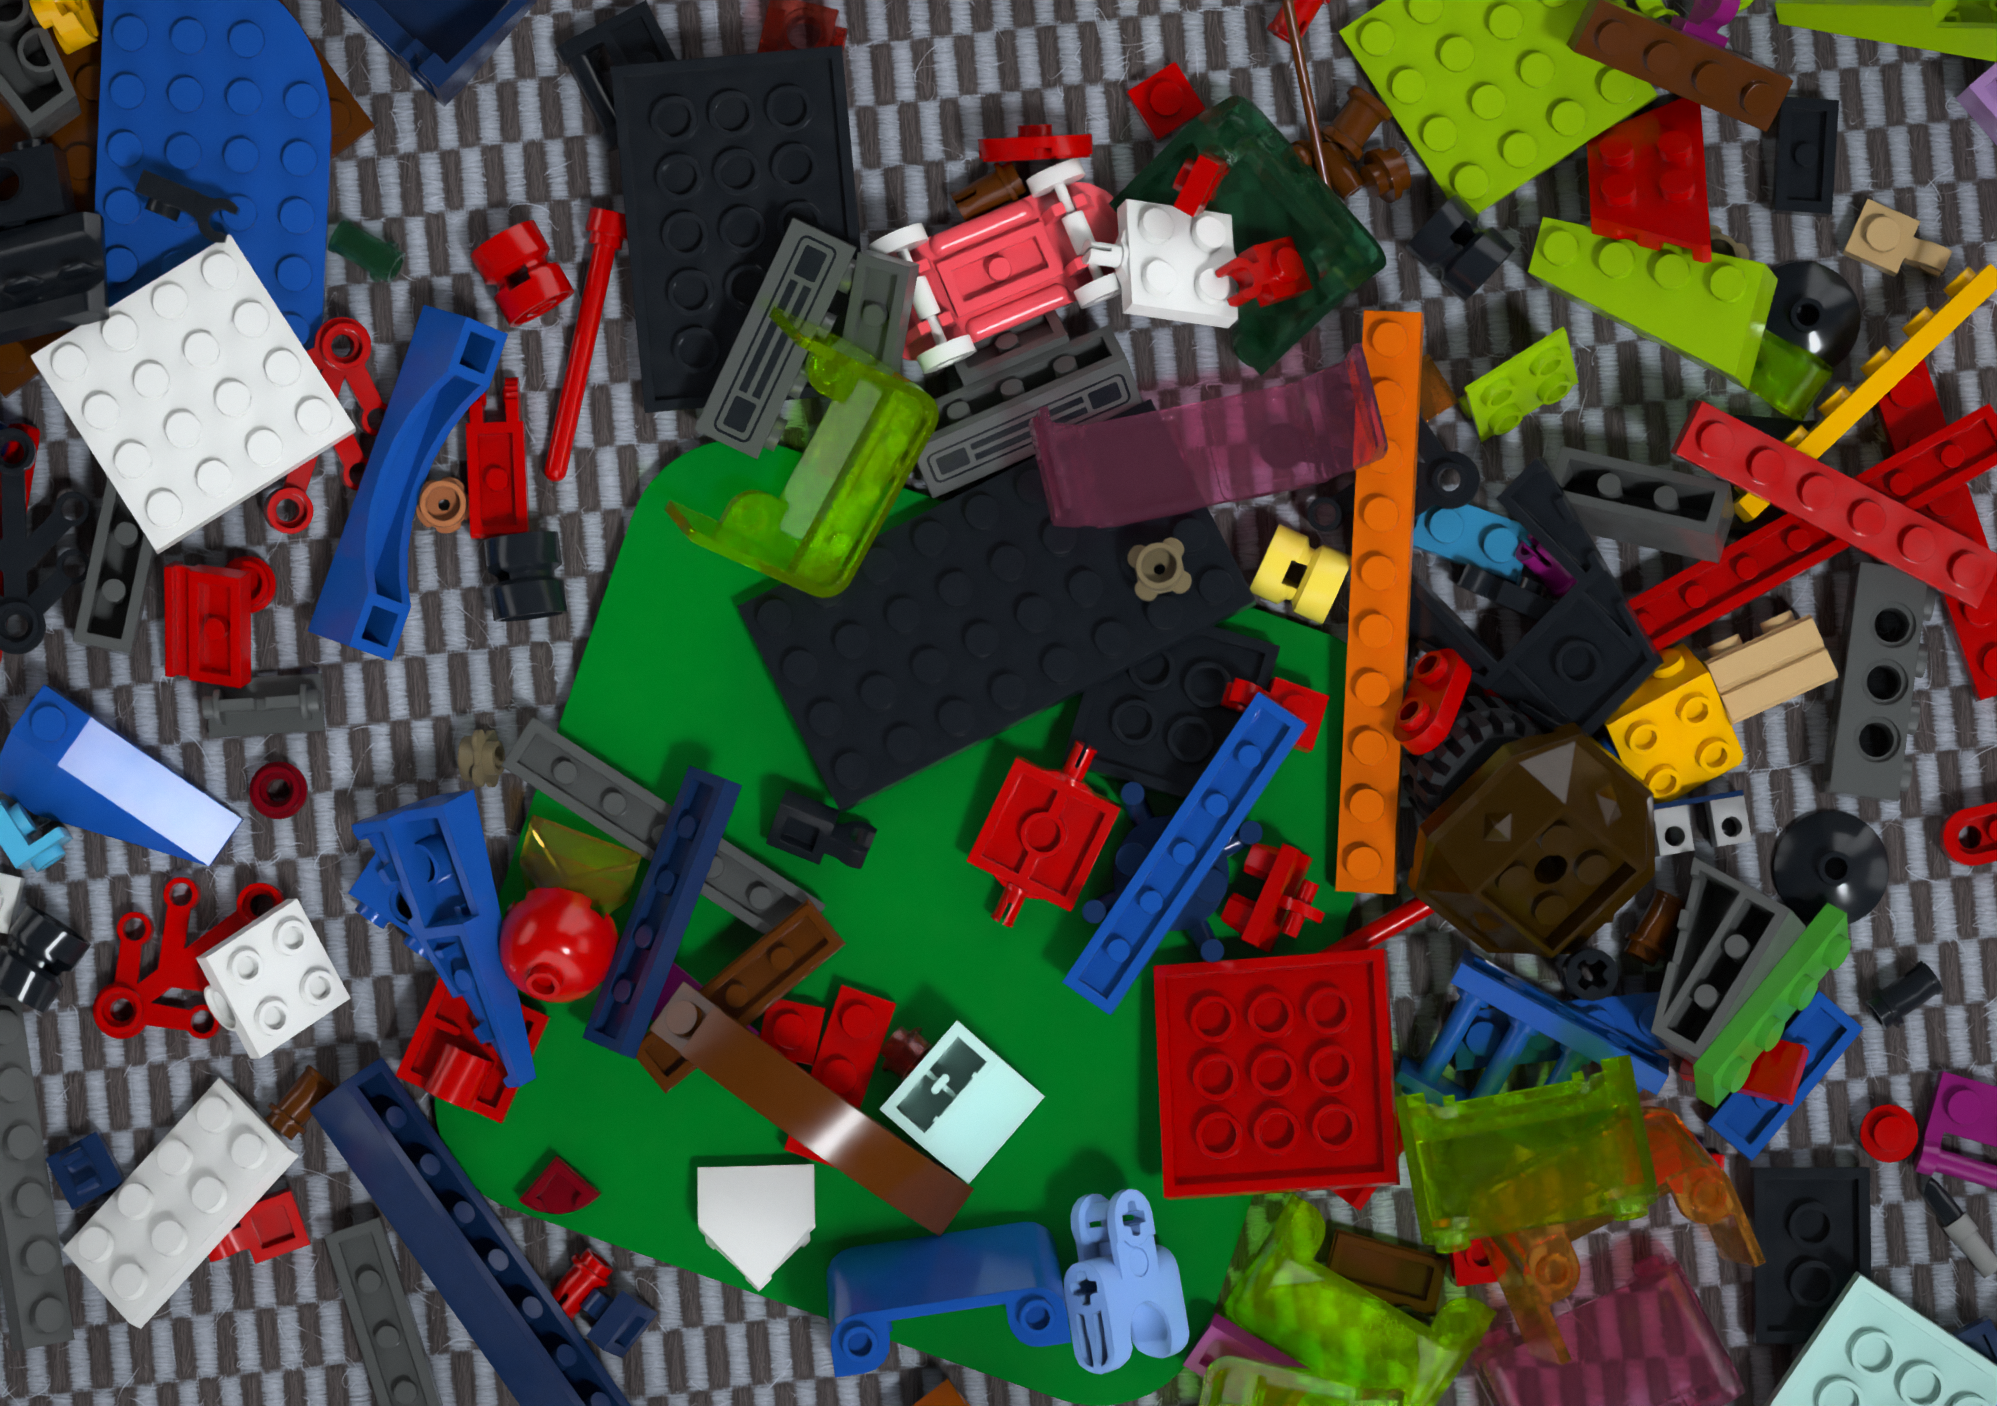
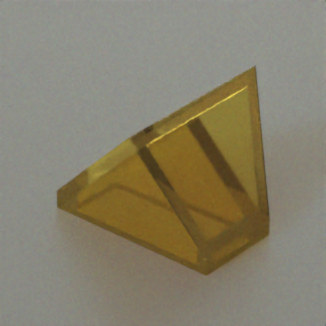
M533 814L529 822L519 863L527 892L536 888L560 887L582 893L592 899L590 908L604 918L606 912L610 914L628 901L642 855Z

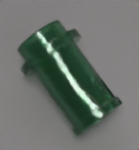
M346 219L337 226L328 244V251L338 254L370 272V279L376 283L381 279L387 283L392 282L401 270L406 254L399 250V244L396 241L390 240L386 243L353 225L351 221Z

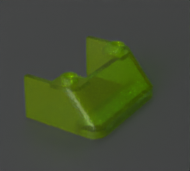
M774 306L769 317L797 346L810 351L805 365L806 377L816 391L833 399L779 498L760 490L744 491L736 495L728 503L719 521L669 500L664 510L691 542L808 594L820 598H828L844 591L852 581L938 423L939 411L934 399L919 385L849 341Z

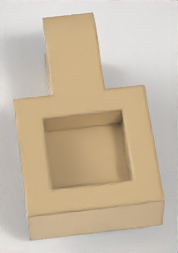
M1867 198L1842 254L1893 277L1896 276L1903 262L1938 278L1940 273H1943L1952 251L1934 242L1915 238L1914 235L1920 221Z

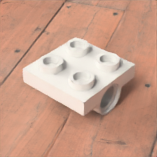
M297 898L286 899L196 958L210 983L204 989V997L209 1010L227 1030L236 1031L250 1059L264 1057L350 999L346 988Z

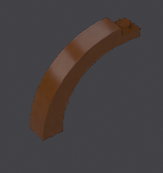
M682 982L649 1029L680 1052L681 1056L748 1106L861 1186L938 1236L943 1234L974 1189L934 1158L919 1150L830 1089L686 982Z

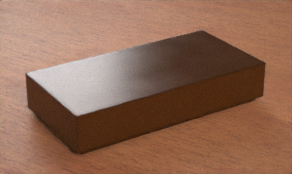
M1335 1228L1320 1284L1397 1306L1407 1304L1415 1311L1431 1315L1435 1313L1449 1259Z

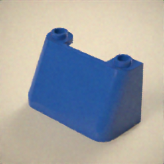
M1023 1221L943 1233L941 1236L936 1234L851 1247L840 1251L831 1260L827 1269L826 1285L830 1343L835 1378L864 1374L876 1370L885 1361L889 1353V1332L893 1331L892 1321L987 1306L1006 1304L1007 1318L1011 1331L1022 1343L1034 1347L1071 1343L1057 1245L1050 1231L1045 1226L1036 1222Z

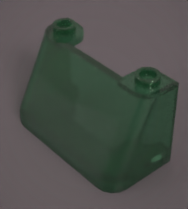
M1233 95L1196 116L1109 205L1116 213L1117 208L1126 199L1173 206L1180 192L1172 187L1187 158L1196 161L1199 154L1210 152L1228 163L1227 167L1230 168V171L1221 181L1216 191L1218 193L1214 201L1209 200L1204 211L1232 215L1233 246L1237 257H1239L1238 254L1254 245L1291 236L1313 286V289L1299 297L1261 308L1256 297L1237 307L1240 320L1231 329L1234 341L1232 344L1233 350L1244 364L1253 367L1262 376L1278 364L1383 270L1386 265V256L1376 239L1314 169L1301 160L1291 143L1267 116L1250 100L1239 95ZM1237 286V288H1236V292H1237V293H1239V287H1238V286Z

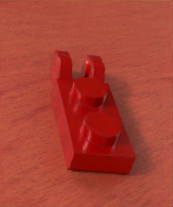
M519 377L505 378L503 403L505 404L506 422L485 423L487 391L469 407L470 423H466L470 536L472 540H487L498 536L530 532L525 422L521 421Z

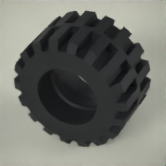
M1478 696L1465 697L1464 706H1460L1453 726L1442 743L1432 751L1422 755L1405 754L1403 767L1409 774L1402 779L1404 789L1410 795L1408 800L1421 817L1426 820L1469 778L1475 769L1485 763L1503 744L1543 733L1512 703L1506 705L1500 698L1489 696L1485 703Z

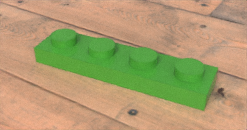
M1827 902L1693 1065L1696 1097L1717 1108L1729 1092L1736 1093L1740 1090L1750 1074L1752 1063L1763 1050L1769 1052L1776 1046L1783 1034L1785 1023L1796 1009L1802 1011L1811 1003L1816 994L1818 983L1829 969L1836 970L1842 965L1851 947V940L1848 939L1846 912Z

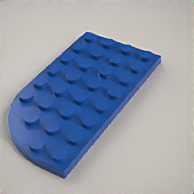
M104 0L94 213L100 214L104 219L109 307L214 244V242L208 240L200 232L195 217L181 212L178 221L175 222L144 209L148 198L135 192L144 169L205 196L215 199H227L239 207L240 212L238 216L232 215L227 211L216 212L211 218L213 230L221 232L226 236L229 234L232 236L304 349L312 348L314 335L324 323L332 153V109L324 72L311 42L299 23L279 0Z

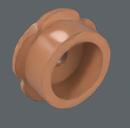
M443 477L441 481L433 479L423 485L419 496L420 503L416 507V513L421 523L428 528L435 527L439 533L447 534L460 529L461 522L470 518L469 495L465 493L464 484L456 478ZM444 499L450 503V507L445 511L439 508V502Z

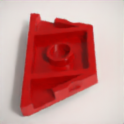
M1683 97L1615 125L1587 142L1591 229L1593 234L1615 240H1631L1638 246L1660 251L1664 242L1692 249L1694 261L1702 263L1712 262L1701 104Z

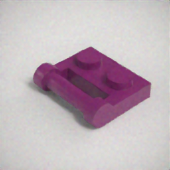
M1939 1071L1916 1150L1913 1171L1932 1176L1935 1171L1997 1190L1996 1165L1941 1149L1944 1133L1997 1148V1087Z

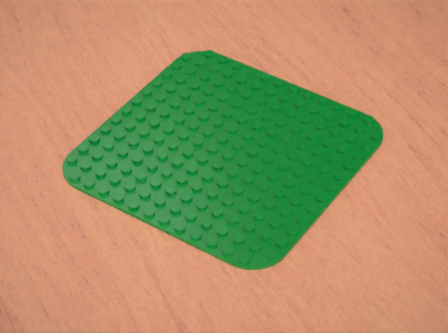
M719 441L690 450L667 465L652 480L636 505L557 733L671 806L674 805L689 765L742 785L722 839L824 903L826 907L821 914L846 943L844 947L781 998L826 1008L817 1053L841 985L897 1003L860 1110L946 1167L885 1115L880 1108L957 1020L1045 1096L968 1184L974 1189L943 1233L1023 1221L1036 1222L1043 1225L1053 1235L1057 1245L1064 1289L1066 1271L1071 1265L1079 1262L1070 1218L1073 1205L1077 1199L1087 1194H1101L1109 1201L1120 1190H1138L1145 1196L1151 1207L1156 1232L1154 1234L1155 1244L1169 1249L1176 1259L1189 1327L1188 1343L1179 1353L1166 1358H1155L1138 1351L1132 1342L1133 1349L1128 1361L1120 1368L1101 1375L1091 1373L1079 1365L1074 1354L1072 1336L1071 1343L1045 1347H1034L1020 1342L1009 1326L1006 1304L892 1321L893 1331L889 1332L890 1341L1074 1404L1109 1406L1134 1401L1147 1396L1166 1385L1185 1368L1183 1362L1188 1350L1212 1318L1253 1195L1167 1200L1164 1198L1153 966L1205 961L1200 958L1186 929L1169 931L1112 1015L1107 1014L1062 983L1103 922L1101 921L1096 924L1086 922L1082 917V908L1088 901L1115 889L1113 884L1115 855L1124 838L1135 828L1120 799V792L1127 783L1087 772L1083 779L1095 793L1122 805L1071 912L1047 900L1026 897L1016 917L1014 926H1005L1003 922L1012 906L1011 903H1008L1000 922L990 917L1005 887L991 873L966 862L1017 755L1044 768L1062 771L1064 767V754L1084 692L842 814L840 812L836 823L844 824L849 821H863L877 829L862 869L849 867L837 858L824 854L820 865L766 844L786 789L839 810L737 606L944 502L882 480L879 481V486L865 489L819 475L820 459L780 445L776 446L774 452L763 447L758 459ZM1251 607L1215 625V627L1279 645L1280 652L1271 679L1278 677L1329 696V700L1313 751L1304 753L1296 749L1291 750L1243 823L1255 821L1260 824L1263 835L1257 842L1258 844L1281 849L1284 843L1313 858L1304 879L1319 885L1311 906L1324 912L1325 916L1321 924L1305 918L1297 938L1280 932L1271 954L1241 940L1242 934L1221 920V915L1228 899L1233 893L1257 902L1262 892L1265 881L1243 871L1244 863L1252 847L1251 845L1227 858L1229 865L1227 891L1218 908L1207 918L1217 940L1224 947V954L1219 961L1316 954L1341 939L1356 892L1335 891L1347 643L1322 631ZM536 789L498 897L502 921H504L509 905L514 900L515 904L525 900L528 891L536 888L560 887L582 893L592 899L590 908L599 913L603 919L606 912L611 916L619 936L617 950L651 862ZM1144 789V796L1155 817L1175 815L1184 800ZM700 894L674 962L704 986L760 940L764 934ZM604 981L585 997L569 1003H549L532 998L517 989L520 1003L549 1015L551 1018L533 1056L537 1078L519 1087L504 1123L501 1124L474 1111L463 1109L435 1097L436 1122L442 1142L475 1188L496 1203L829 1319L826 1285L827 1269L831 1260L840 1251L856 1246L936 1235L837 1168L784 1150L789 1134L748 1106L699 1068L695 1069L665 1094L636 1058L633 1059L618 1054L582 1038ZM765 1012L751 1023L760 1034ZM650 1020L646 1033L650 1031L649 1028L654 1021ZM797 1062L798 1066L811 1074L813 1065ZM556 1156H560L602 1193L586 1207L565 1214L538 1212L518 1201ZM814 1164L815 1228L810 1232L811 1241L805 1247L800 1246L771 1275L772 1279L758 1292L746 1281L745 1276L716 1249L713 1250L706 1244L705 1235L699 1231L697 1167ZM1123 1215L1122 1218L1123 1221L1133 1220L1134 1216ZM1101 1221L1090 1222V1227L1101 1226Z

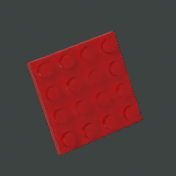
M1384 948L1153 966L1163 1192L1165 1199L1181 1200L1400 1185L1387 951Z

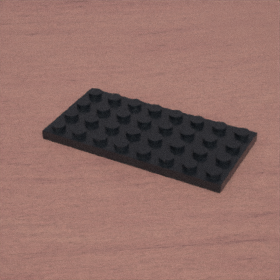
M1149 399L737 607L842 814L1255 606L1256 600L1152 400ZM1166 538L1178 539L1184 545V554L1181 558L1184 571L1191 575L1192 582L1190 588L1183 594H1176L1170 591L1158 594L1153 601L1141 600L1135 593V585L1138 580L1135 568L1128 563L1129 551L1136 545L1146 547L1153 543H1163ZM1158 564L1154 567V572L1161 575L1165 572V567Z

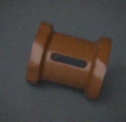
M1352 85L1346 93L1349 98L1330 125L1323 124L1320 127V133L1324 141L1335 143L1347 158L1354 162H1359L1364 155L1362 151L1363 145L1380 123L1387 124L1393 114L1370 93Z

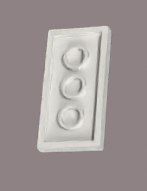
M219 1078L62 1250L130 1324L141 1329L299 1155L231 1084Z

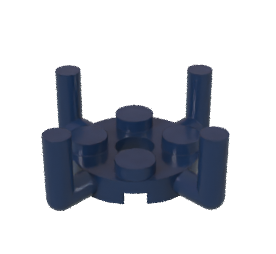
M1137 782L1125 784L1120 792L1121 802L1135 828L1124 838L1115 855L1113 864V884L1115 889L1088 901L1082 908V917L1090 924L1099 923L1106 918L1175 816L1163 815L1155 817L1144 796V788ZM1247 821L1241 824L1169 930L1179 931L1186 929L1200 958L1205 962H1217L1224 954V947L1217 940L1207 918L1218 908L1227 891L1229 881L1227 858L1257 843L1262 838V827L1255 821Z

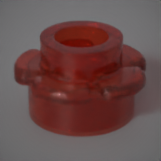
M902 1026L886 1041L880 1050V1053L886 1058L882 1065V1070L885 1073L891 1070L901 1080H904L929 1053L933 1045L921 1035L923 1031L921 1027H915L908 1032Z

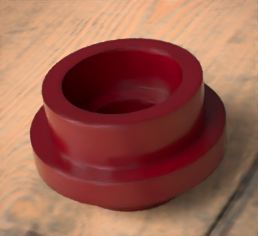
M271 762L259 768L252 777L249 787L250 799L253 806L262 815L272 819H286L294 816L303 808L308 797V784L303 773L297 767L286 762ZM277 780L286 781L290 788L288 797L281 802L274 801L270 796V787Z

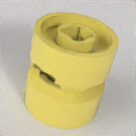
M1279 524L1252 581L1250 590L1252 594L1276 605L1284 600L1291 601L1294 613L1322 625L1346 576L1352 556L1325 544L1317 549H1313L1309 545L1308 536ZM1291 561L1307 566L1299 584L1284 577Z

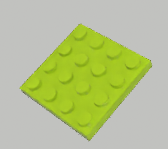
M1385 0L1339 31L1448 200L1457 193L1478 214L1486 211L1586 145L1591 139L1615 126L1658 97L1650 83L1578 54L1566 45L1588 0Z

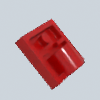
M439 977L395 1076L424 1089V1091L446 1102L474 1111L502 1124L506 1119L519 1087H506L502 1080L508 1075L506 1067L491 1042L480 1044L473 1032L479 1025V1022L463 996L453 998L443 980ZM520 1003L533 1059L551 1016Z

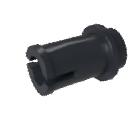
M1920 961L1914 968L1881 990L1879 987L1872 989V997L1865 1001V1005L1875 1021L1884 1030L1892 1025L1899 1028L1904 1024L1903 1017L1936 994L1938 995L1943 992V987L1930 967L1923 963V961Z

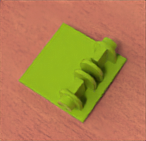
M1562 326L1464 387L1465 395L1458 398L1457 402L1468 419L1473 417L1478 438L1481 442L1495 434L1503 435L1510 432L1519 425L1525 415L1543 404L1551 405L1560 401L1569 393L1572 386L1579 383L1565 328Z

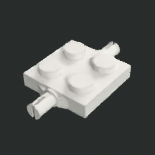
M1126 199L1117 208L1118 237L1115 244L1097 242L1090 239L1085 240L1081 251V255H1084L1081 258L1083 264L1114 268L1121 285L1124 314L1229 328L1238 320V308L1229 306L1227 301L1228 298L1237 294L1236 288L1238 284L1230 276L1217 278L1215 273L1219 267L1237 258L1233 246L1232 215L1204 211L1192 217L1171 205Z

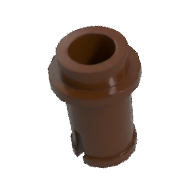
M1011 161L1000 166L999 162L994 163L995 170L960 190L950 193L965 222L991 212L1010 200L1015 202L1019 200L1017 196L1027 191Z
M1655 889L1653 897L1634 932H1627L1624 936L1625 940L1628 941L1624 952L1651 967H1655L1658 959L1664 960L1668 955L1664 948L1676 928L1681 909L1685 910L1686 903L1665 891Z
M309 1064L277 1105L272 1102L268 1105L272 1111L265 1120L291 1141L298 1133L304 1135L307 1132L303 1126L312 1117L310 1109L336 1088L333 1083Z

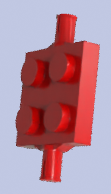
M1075 740L1062 771L1044 768L1017 755L966 862L991 873L1005 887L994 912L990 916L993 920L1000 922L1008 903H1011L1012 906L1003 922L1005 926H1014L1016 917L1026 897L1044 899L1071 912L1121 810L1122 805L1095 793L1083 781L1095 754L1098 752L1097 749L1089 745L1080 765H1077L1076 762L1084 748V742Z

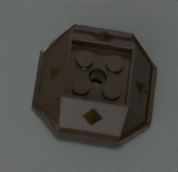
M1574 722L1554 728L1553 733L1528 736L1503 744L1419 826L1414 851V866L1410 867L1407 884L1418 899L1487 953L1533 954L1553 958L1558 954H1573L1605 923H1612L1614 914L1655 876L1654 794L1644 780Z

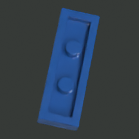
M1816 991L1811 1003L1804 1010L1798 1011L1784 1027L1780 1040L1805 1045L1809 1051L1793 1105L1730 1092L1705 1121V1124L1747 1160L1753 1161L1863 1030V1027L1823 993Z

